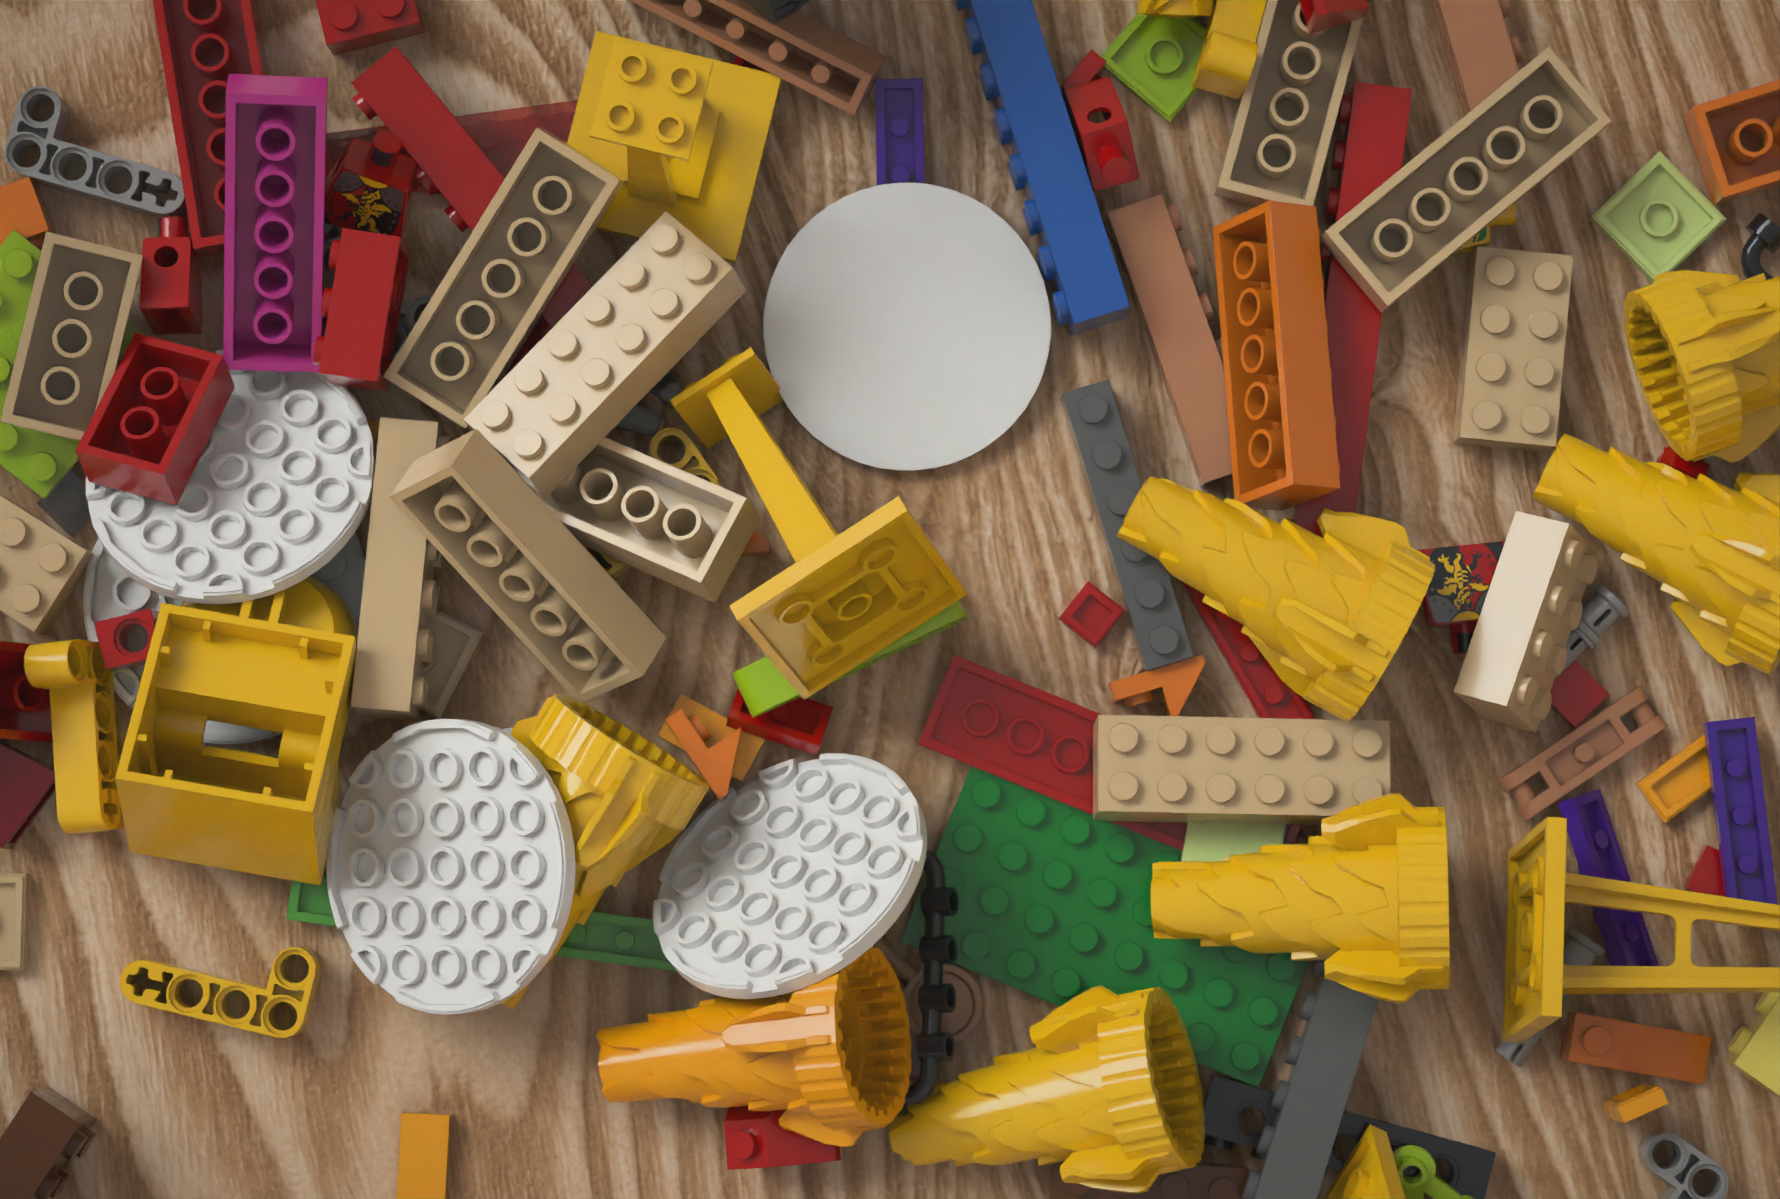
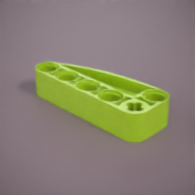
M961 599L835 681L965 621L969 616ZM767 656L732 673L752 718L801 697Z

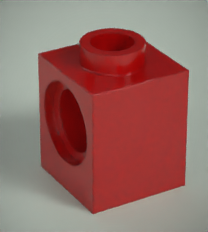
M150 608L94 622L106 670L116 672L146 663L159 614L158 610ZM143 626L148 633L147 645L141 651L133 652L128 647L127 636L134 627Z

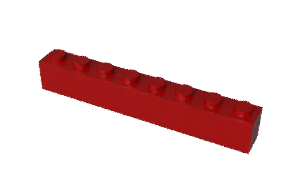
M395 46L351 82L359 92L352 99L369 120L378 115L389 129L386 133L392 134L400 140L401 149L399 153L402 155L409 153L420 166L416 170L415 176L431 195L439 190L451 204L444 211L458 229L464 232L470 227L473 231L505 177L400 49ZM575 263L537 322V325L545 335L593 287Z

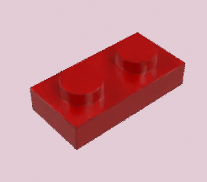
M738 689L727 718L726 726L734 729L741 728L743 732L817 756L833 707L810 699L803 700L800 697L752 718Z

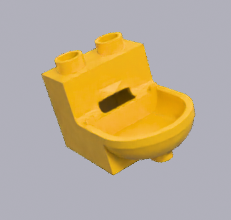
M310 575L303 581L283 591L246 602L201 604L183 601L180 606L161 603L115 777L129 852L321 885L327 861L333 817L336 806H340L341 802L338 760L351 707L358 630L350 610L340 596L327 584ZM207 720L283 733L279 758L245 750L204 746V732Z

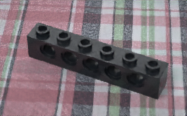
M1210 1074L1203 1100L1206 1135L1204 1144L1232 1151L1234 1142L1253 1147L1251 1156L1263 1160L1264 1155L1257 1153L1256 1149L1265 1124L1273 1127L1278 1110L1270 1107L1275 1091ZM1247 1107L1258 1108L1263 1116L1261 1128L1253 1134H1244L1237 1126L1239 1113ZM1343 1112L1337 1135L1345 1132L1351 1133L1357 1145L1371 1124L1387 1132L1390 1145H1395L1399 1148L1406 1145L1419 1146L1426 1149L1434 1159H1445L1450 1168V1173L1445 1183L1461 1195H1469L1474 1199L1485 1198L1496 1155L1495 1152L1352 1112ZM1331 1151L1324 1176L1326 1177L1328 1168L1340 1171L1347 1159H1336ZM1409 1166L1403 1171V1174L1408 1177L1416 1176L1420 1173V1169L1416 1166Z

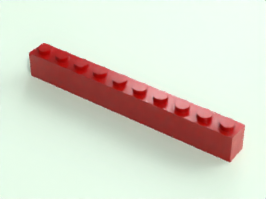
M1355 81L1350 90V95H1342L1338 122L1346 123L1344 141H1335L1331 167L1332 169L1340 170L1337 188L1329 187L1325 216L1333 217L1332 225L1402 168L1412 89ZM1321 242V263L1327 264L1323 291L1325 315L1328 323L1327 338L1329 361L1332 370L1331 385L1333 408L1336 417L1335 431L1338 461L1340 464V489L1294 506L1293 519L1289 520L1323 538L1317 520L1324 508L1335 512L1356 513L1382 313Z

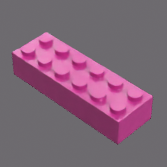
M246 74L228 75L225 133L223 356L228 370L319 373V365L313 364V353L317 336H323L321 303L324 291L328 78Z

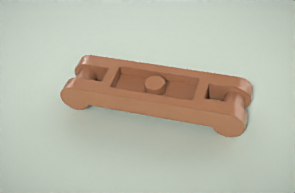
M1641 685L1497 780L1504 792L1510 791L1520 805L1516 810L1524 821L1536 815L1668 726L1660 713L1655 715L1645 701L1649 697ZM1629 711L1639 725L1630 733L1620 720V717ZM1536 773H1538L1547 787L1537 795H1535L1526 781Z

